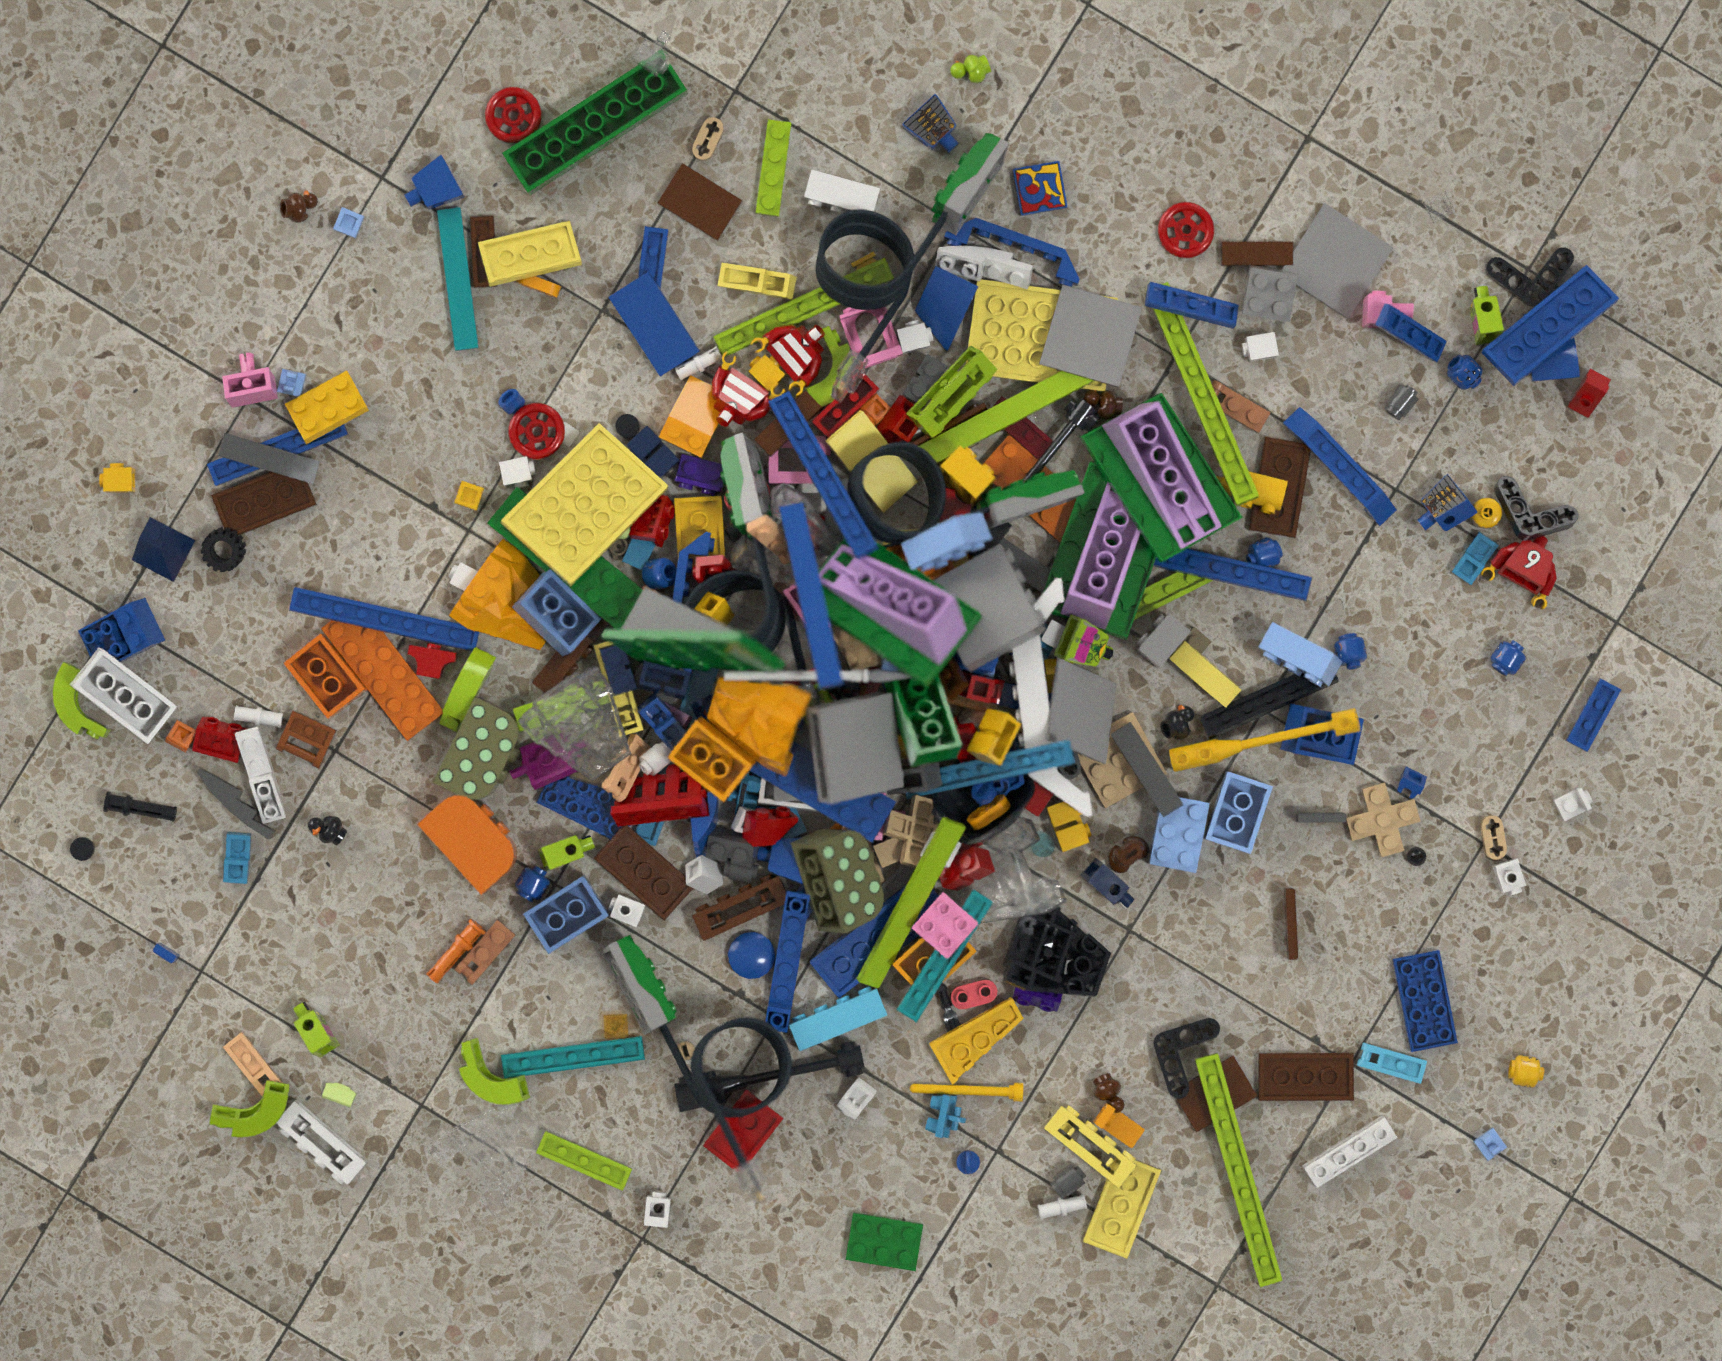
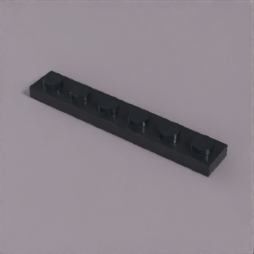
M1302 673L1301 676L1293 674L1237 699L1227 707L1222 706L1200 716L1199 719L1209 740L1329 686L1322 684L1319 687L1308 681L1309 679L1304 677L1305 674ZM1335 675L1330 686L1339 682L1337 675Z

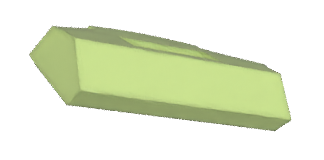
M326 1083L322 1098L350 1108L356 1097L354 1091L339 1083Z

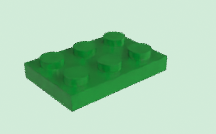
M853 1212L845 1260L916 1271L923 1224Z

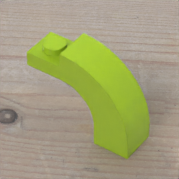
M829 326L823 328L825 332L823 338L833 359L831 371L823 381L806 389L822 409L826 408L837 397L841 380L852 365V356L848 343L839 347L840 337L836 329L831 331Z
M476 647L474 648L450 692L439 724L458 732L474 698L478 696L483 684L491 673L496 660L495 656Z
M63 662L53 686V701L60 719L77 735H81L86 728V734L95 739H99L100 736L107 738L111 729L85 715L79 705V692L70 686V683L81 670L68 662Z
M478 1038L461 1043V1055L467 1065L460 1067L459 1071L464 1082L474 1094L485 1101L501 1105L514 1104L531 1098L525 1075L505 1079L495 1076L488 1070Z
M266 1080L261 1100L250 1108L236 1109L213 1104L209 1124L215 1125L218 1128H233L231 1137H250L261 1134L274 1126L283 1115L290 1084Z

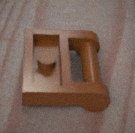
M292 711L276 750L293 754L313 763L314 767L320 769L337 730ZM290 736L319 748L317 755L289 743Z

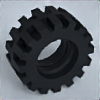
M228 527L213 530L201 545V554L204 555L202 557L203 561H207L206 565L208 567L212 566L216 572L218 570L220 572L233 570L242 562L246 554V549H244L246 543L242 542V535L238 536V531H231V528ZM216 542H227L232 548V556L228 559L220 557L215 551L214 546Z

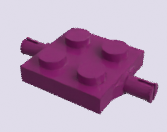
M563 729L519 748L522 755V766L510 770V775L514 780L526 774L534 790H537L578 772L574 761V753L587 748L586 743L582 739L570 744Z

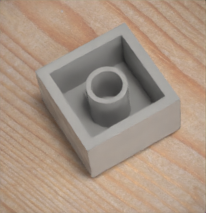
M1250 265L1242 314L1290 322L1298 274L1296 272Z
M1170 613L1165 616L1163 614L1159 615L1151 625L1154 627L1150 634L1144 633L1136 642L1139 646L1136 651L1157 669L1166 662L1191 632Z

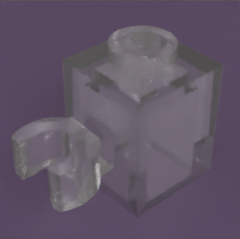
M662 30L654 44L645 38L632 56L633 62L656 77L659 72L663 74L670 65V61H668L670 58L669 54L663 50L671 38L670 35Z

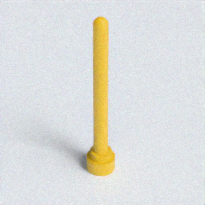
M1014 1083V1085H1009V1087L912 1084L910 1086L912 1093L1006 1096L1009 1099H1013V1102H1023V1083Z

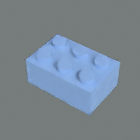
M981 512L953 517L901 543L910 569H921L924 572L932 568L936 570L948 565V560L953 559L955 561L966 556L965 552L969 550L971 552L980 550L985 547L984 543L992 538Z
M1273 622L1259 645V648L1264 651L1263 656L1267 660L1279 666L1281 662L1284 663L1283 666L1290 672L1301 676L1302 673L1305 674L1304 677L1309 679L1308 681L1319 687L1322 684L1330 686L1342 664V661L1334 653Z
M1226 771L1204 839L1251 854L1273 786Z
M1179 797L1183 806L1164 818L1158 810L1148 864L1196 873L1210 803Z

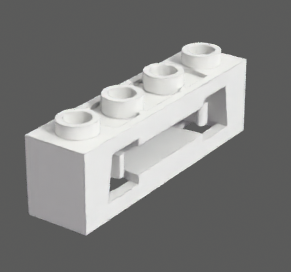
M295 1100L276 1123L279 1125L278 1130L285 1137L289 1138L291 1136L297 1141L295 1145L304 1153L309 1151L315 1156L313 1160L321 1168H329L333 1172L331 1176L340 1184L345 1182L348 1185L368 1162L366 1158L298 1100ZM311 1123L310 1128L338 1152L342 1150L344 1153L334 1162V1157L306 1133L302 1134L300 1131L304 1130ZM345 1154H347L353 1161L348 1159ZM337 1163H340L344 1167V1169H342Z
M1381 1115L1303 1164L1302 1167L1313 1185L1318 1188L1395 1140L1397 1136L1385 1117Z

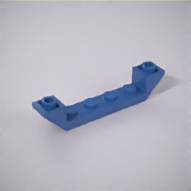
M974 218L964 223L957 235L949 231L945 233L944 239L948 240L947 244L950 246H967L973 229L976 230V235L989 239L990 236L999 238L998 242L1011 247L1013 243L1021 246L1020 250L1029 254H1034V251L1043 254L1042 258L1048 261L1056 262L1057 259L1061 260L1055 279L1059 280L1058 284L1070 287L1073 285L1078 286L1080 279L1066 249L979 218Z
M1301 407L1283 422L1284 426L1298 440L1301 439L1365 507L1363 510L1378 526H1381L1397 511L1384 491L1321 424Z
M705 532L679 552L673 601L681 605L683 596L688 597L690 583L685 582L686 574L692 571L693 559H689V554L708 556L709 552H713L715 538H711V532ZM683 668L684 671L691 672L692 674V669Z
M793 891L786 892L765 1022L772 1025L778 1032L784 1033L788 1032L810 894Z

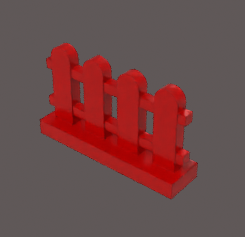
M671 764L667 767L666 774L659 775L657 773L653 776L644 773L643 777H636L627 797L622 802L615 800L614 806H611V816L618 827L709 816V807L704 798H707V791L703 790V785L688 773L682 772L678 765ZM681 780H688L687 792L680 793ZM665 782L664 795H658L659 783ZM643 785L642 797L635 798L636 786Z

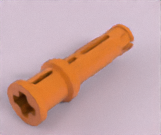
M470 918L467 927L460 934H456L455 942L426 973L435 983H439L466 950H472L473 944L481 934L485 935L486 930L475 920Z

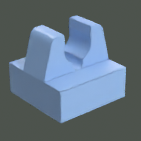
M282 369L277 392L296 397L302 395L306 374Z
M1494 1128L1489 1129L1473 1141L1487 1161L1507 1148Z

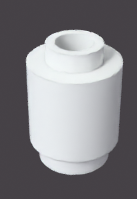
M663 741L660 744L656 743L639 757L640 769L646 775L651 774L655 776L671 762L668 756L672 751Z

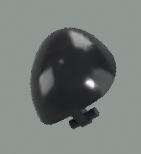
M959 760L953 763L952 765L959 764ZM1023 774L1024 784L1015 790H1011L1005 796L1011 804L1010 808L980 830H974L967 821L968 816L980 807L971 795L974 785L934 793V808L931 813L938 826L944 817L959 822L966 827L959 842L969 845L980 843L996 837L1017 820L1032 799L1035 785L1028 774Z

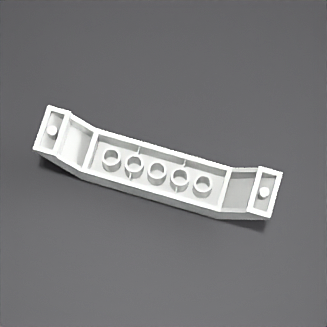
M1061 578L1055 579L1034 604L1035 609H1040L1045 619L1049 617L1057 604L1064 603ZM1039 634L1008 651V653H1013L1014 662H1009L1011 677L1016 676L1017 685L1012 686L1014 700H1019L1020 709L1016 710V718L1018 722L1022 723L1023 733H1019L1020 748L1025 747V749L1053 743L1046 740L1050 711ZM1057 767L1028 773L1030 777L1086 817L1092 816L1089 791L1082 792L1057 772Z

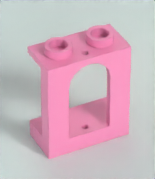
M886 306L874 310L847 308L842 310V315H839L854 361L863 349L855 327L856 319L863 313H871L876 316L880 323L887 313ZM891 320L882 332L888 349L866 356L858 371L903 356Z
M815 436L825 455L831 456V448L825 442L826 436ZM788 441L781 448L793 447L790 441ZM779 450L772 457L769 456V485L814 484L807 472H779Z

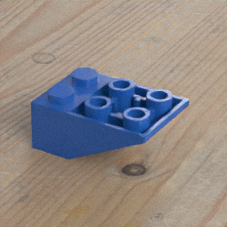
M146 598L129 602L78 630L90 657L98 648H102L120 663L165 641Z

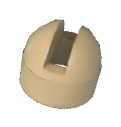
M689 1041L681 1042L677 1047L684 1060H690L695 1046ZM686 1045L689 1053L688 1057H685L684 1050L682 1048V1046Z

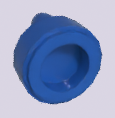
M509 389L500 396L498 404L507 414H515L517 410L525 405V400L516 389Z
M991 782L974 785L971 795L978 804L985 805L996 797L997 791Z
M963 1151L957 1157V1167L964 1174H973L980 1166V1159L973 1151Z

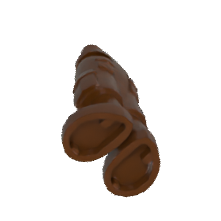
M1129 836L1123 839V847L1118 845L1112 847L1108 861L1114 872L1125 873L1130 868V865L1139 859H1144L1148 855L1149 846L1143 838Z

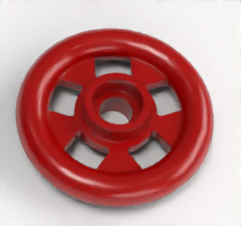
M504 88L495 93L486 106L485 121L489 131L497 139L506 143L520 142L537 131L541 123L542 113L539 102L533 94L523 88ZM515 96L517 103L507 105L506 98ZM528 103L532 112L525 114L521 106ZM496 107L503 108L502 118L494 117ZM513 111L518 113V117L515 120L509 118V114ZM526 120L530 125L522 132L518 126ZM503 123L512 127L510 133L500 129Z
M1180 202L1174 204L1160 218L1158 224L1159 240L1162 246L1176 257L1193 258L1199 256L1208 249L1213 241V220L1206 209L1196 203ZM1183 212L1185 218L1176 222L1173 216ZM1194 214H1197L1202 219L1199 225L1191 219ZM1189 226L1191 232L1189 234H1184L1182 232V227ZM1174 227L1176 237L1169 238L1167 228ZM1198 231L1205 233L1201 242L1194 240ZM1179 241L1190 242L1189 249L1179 248Z
M531 403L521 407L511 418L508 429L509 439L514 449L522 456H527L530 459H544L553 455L561 447L565 437V425L560 414L551 406L543 403ZM539 412L548 416L546 422L536 419ZM525 416H528L531 421L524 428L519 423ZM535 427L541 428V434L538 436L533 434ZM548 427H555L556 433L554 438L547 437L549 433ZM523 433H525L527 439L530 440V442H528L525 445H523L519 439V436ZM545 441L546 448L536 450L535 443Z

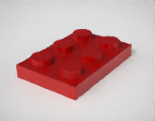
M746 1089L732 1108L753 1107L760 1104L762 1100ZM768 1105L746 1116L725 1117L748 1164L784 1119ZM718 1125L703 1146L738 1174H741L743 1170L720 1125Z

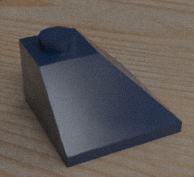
M150 517L138 539L132 561L174 582L196 540Z

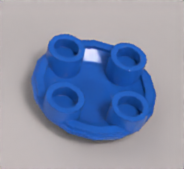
M748 932L736 937L731 943L728 959L733 971L739 976L747 979H756L767 974L772 968L775 960V951L770 940L764 935L757 932Z

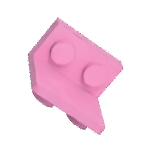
M942 892L914 924L912 929L945 958H949L974 930L978 922L948 895Z

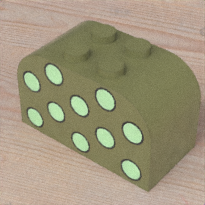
M475 697L433 783L470 800L483 799L490 796L497 789L499 783H505L510 773L506 769L510 762L514 763L520 753L517 747L521 741L522 732L519 730L516 717L479 697Z
M818 829L791 843L806 894H810L809 903L818 931L846 934L877 917L883 906L884 894L880 883V875L873 861V853L862 834L851 830Z

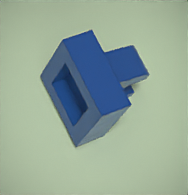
M1406 766L1401 774L1398 792L1401 793L1404 788L1411 790L1409 798H1415L1424 789L1427 776Z

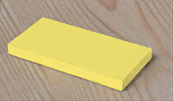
M570 221L478 242L490 287L582 265Z
M861 410L825 441L850 473L860 460L877 448L888 444ZM893 455L872 459L864 474V491L883 513L918 483L898 456Z
M1115 1156L1114 1160L1120 1164L1121 1160ZM1137 1160L1134 1161L1137 1165L1120 1188L1106 1179L1083 1242L1126 1259L1129 1256L1161 1173L1160 1169ZM1110 1169L1109 1172H1111L1114 1175L1115 1171Z

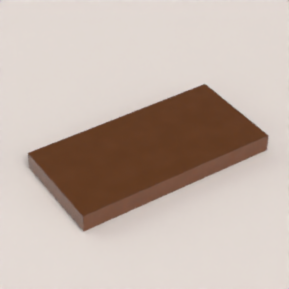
M1270 437L1264 438L1258 474L1288 481L1281 510H1275L1274 515L1261 512L1262 506L1253 504L1249 525L1250 531L1296 538L1311 450L1304 443Z
M274 472L266 473L211 495L224 529L228 527L231 528V531L236 530L238 531V536L317 505L309 483Z
M621 826L594 857L602 867L664 921L693 890L692 887L686 885V876L629 826Z
M1258 1053V1100L1354 1101V1053Z

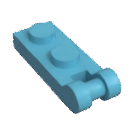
M1362 1043L1361 1049L1363 1052L1361 1059L1358 1058L1357 1066L1421 1084L1427 1064L1426 1060ZM1372 1053L1378 1054L1376 1063L1370 1062Z

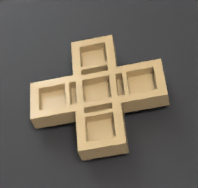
M1385 783L1361 789L1368 812L1346 818L1351 841L1375 835L1381 857L1403 852L1404 847L1398 828L1421 822L1415 799L1391 805Z
M914 795L911 798L908 815L891 811L885 821L883 835L904 841L900 864L916 868L931 833L935 832L938 828V825L933 824L934 816L931 811L934 806L932 799Z

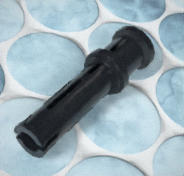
M107 791L103 812L114 811L123 813V816L137 814L175 822L177 807L134 800L131 795L124 797L113 795L110 791Z

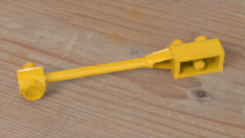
M1249 471L1259 498L1239 506L1251 509L1252 504L1262 506L1261 512L1274 515L1275 510H1281L1288 481ZM1216 476L1227 494L1232 496L1225 478Z
M1353 708L1331 713L1332 721L1246 740H1218L1216 738L1172 748L1169 750L1171 764L1174 772L1222 762L1224 759L1245 749L1331 730L1335 731L1336 736L1359 732L1358 714L1356 709Z

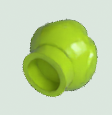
M968 55L964 60V64L956 61L950 68L952 77L956 79L964 77L966 72H968L969 80L972 83H981L984 81L986 74L992 72L985 55L980 57Z

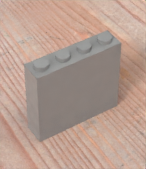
M1001 544L933 580L981 613L982 619L974 626V629L957 649L965 667L970 671L979 668L1046 631L1043 625L1046 619L1040 609H1035L1033 603L1036 602V599L1030 589L1026 590L1023 584L1026 579L1020 569L1016 570L1013 564L1016 559L1009 548L1006 550Z
M875 692L807 707L819 802L833 804L904 787V773L900 761L901 749L898 745V726L895 721L892 693Z

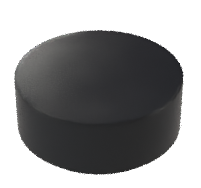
M631 414L621 415L616 421V431L624 438L634 437L639 431V422Z
M79 837L71 843V855L79 861L88 860L94 855L95 845L89 838Z

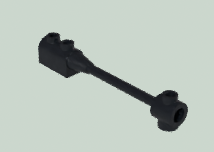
M1080 397L1077 401L1073 398L1064 408L1067 412L1065 417L1069 420L1068 424L1026 474L1023 481L1030 479L1043 470L1076 427L1082 431L1084 429L1088 432L1100 418L1097 415L1098 412ZM1007 522L988 529L992 539L984 543V548L974 552L969 550L968 552L977 557L997 546L1012 528V525Z
M855 1041L841 1044V1049L837 1050L838 1057L792 1066L791 1076L839 1066L841 1073H844L845 1077L861 1075L865 1068L860 1045L855 1046ZM779 1069L748 1076L716 1075L715 1070L704 1072V1075L716 1101L722 1104L727 1102V1093L748 1087V1085L778 1079ZM684 1076L679 1077V1083H674L679 1112L703 1108L693 1096Z

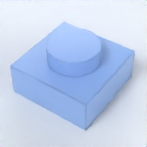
M342 207L333 229L356 239L365 217Z

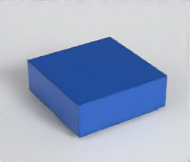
M161 942L157 943L153 948L155 954L170 964L175 963L180 956Z

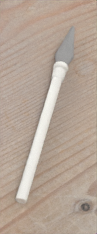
M864 668L863 670L841 671L842 680L863 681L864 683L868 681L884 682L911 678L903 672L882 669L868 671V669ZM724 671V680H817L815 671Z

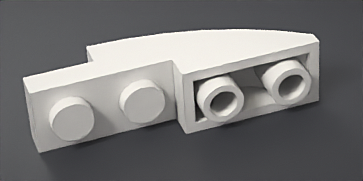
M977 246L939 247L935 265L950 273L980 281L982 276L1025 289H1028L1030 285L1033 265L1013 260L1014 253Z
M259 727L236 732L235 737L249 776V783L262 823L265 824L286 818L275 773Z

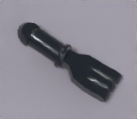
M942 983L936 992H938L941 1001V1008L944 1009V1025L946 1031L949 1032L960 1026L956 1012L951 1008L952 1003L947 992L948 988Z

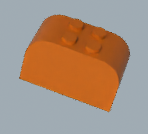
M451 796L443 800L417 825L482 895L514 867L517 860V848L512 838L508 835L511 831L502 821L497 823L492 816L495 813L487 804L481 805L477 800H471L464 796Z

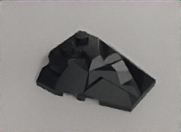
M1036 894L1033 895L1026 906L1024 915L1018 919L1003 962V967H1005L1003 981L1024 991L1096 997L1111 952L1091 934H1085L1077 926L1078 923L1073 918L1069 919L1060 911L1062 908L1056 903Z

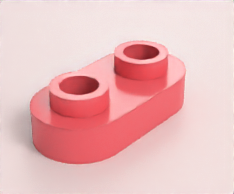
M987 979L957 986L951 993L952 1004L958 1009H968L990 1003L997 996V987L992 981ZM988 987L990 994L983 996L981 994L982 988ZM965 993L967 1000L960 1002L958 1000L959 994Z

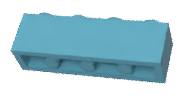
M865 987L857 991L858 996L851 999L849 995L837 999V1004L828 1008L827 1004L815 1008V1013L806 1017L805 1013L793 1017V1022L789 1024L799 1051L887 1016L877 988Z

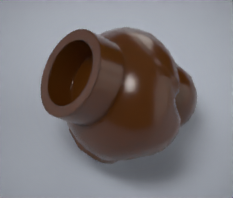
M307 190L304 191L303 196L300 193H292L287 199H282L280 202L281 216L289 218L295 223L304 222L308 218L306 208H315L318 198Z
M1089 390L1084 394L1083 400L1089 405L1095 406L1098 404L1097 412L1102 419L1108 420L1114 415L1118 416L1122 413L1123 398L1116 397L1112 391L1105 390L1099 395L1096 390Z
M1110 1073L1097 1077L1093 1081L1096 1087L1094 1096L1098 1100H1109V1104L1116 1109L1114 1113L1121 1112L1125 1106L1123 1099L1117 1097L1122 1088L1121 1083L1113 1079Z

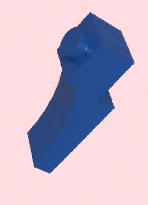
M653 693L637 707L640 715L654 729L655 733L667 747L673 751L687 733V730L672 713L671 709L657 693Z

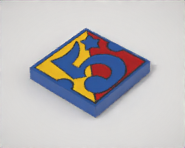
M1060 161L1013 169L1021 216L1068 208Z

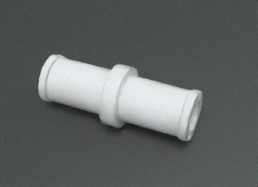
M715 346V348L699 356L697 354L693 355V359L676 366L675 370L680 380H683L698 371L704 372L706 367L720 360L722 361V355L718 347Z
M236 705L234 721L255 723V726L263 724L281 728L283 713L265 711L261 707L252 709Z
M1083 1194L1066 1199H1061L1060 1197L1057 1198L1058 1201L1037 1205L1041 1220L1056 1215L1066 1216L1069 1212L1087 1209Z

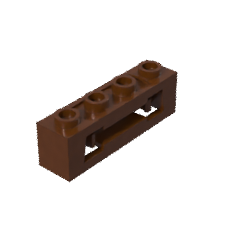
M769 874L759 879L761 882L759 885L752 887L751 883L738 889L739 894L731 897L728 893L717 898L718 903L709 907L708 903L695 908L696 913L692 917L703 941L784 905L786 891L780 877H774L773 874ZM767 887L770 891L760 895L762 902L764 903L773 898L776 899L775 902L764 907L760 904L725 921L726 924L712 930V926L723 921L720 914L709 918L708 914L720 909V911L728 909L756 896V892Z

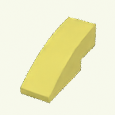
M722 263L717 286L793 300L797 277L792 274L768 271L761 268Z
M1185 640L1169 657L1173 663L1224 707H1227L1241 691L1234 681Z

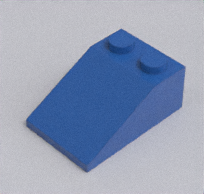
M1290 703L1284 731L1332 721L1331 713L1335 712ZM1359 718V732L1336 736L1334 730L1282 741L1280 749L1295 754L1354 765L1364 719Z

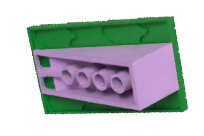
M1158 393L1079 436L1159 562L1173 557L1243 518L1162 393Z
M1089 462L1081 484L1084 494L1076 498L1043 593L1055 579L1061 578L1064 603L1057 604L1051 614L1067 620L1070 614L1085 619L1104 633L1127 640L1156 556L1141 532L1138 531L1100 468L1097 467L1096 463Z
M844 539L818 571L829 621L868 646L871 651L895 665L897 669L925 687H928L960 647L961 643L971 633L974 626L982 619L981 613L919 570H911L906 561L878 542H876L878 550L857 560Z

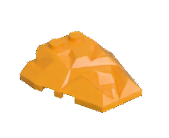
M502 539L465 589L449 617L468 630L509 640L512 643L536 650H541L546 643V640L512 608L540 575L519 549Z
M720 676L716 684L707 719L763 767L786 776L794 755L789 751L799 720L807 712L812 693L792 684L783 683L779 686L771 685L769 681L754 683L749 682V680H724V676Z

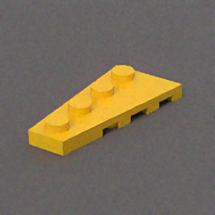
M1010 997L931 1041L929 1045L953 1085L963 1073L974 1066V1063L990 1051L995 1043L1005 1037L1024 1018L1014 1000Z

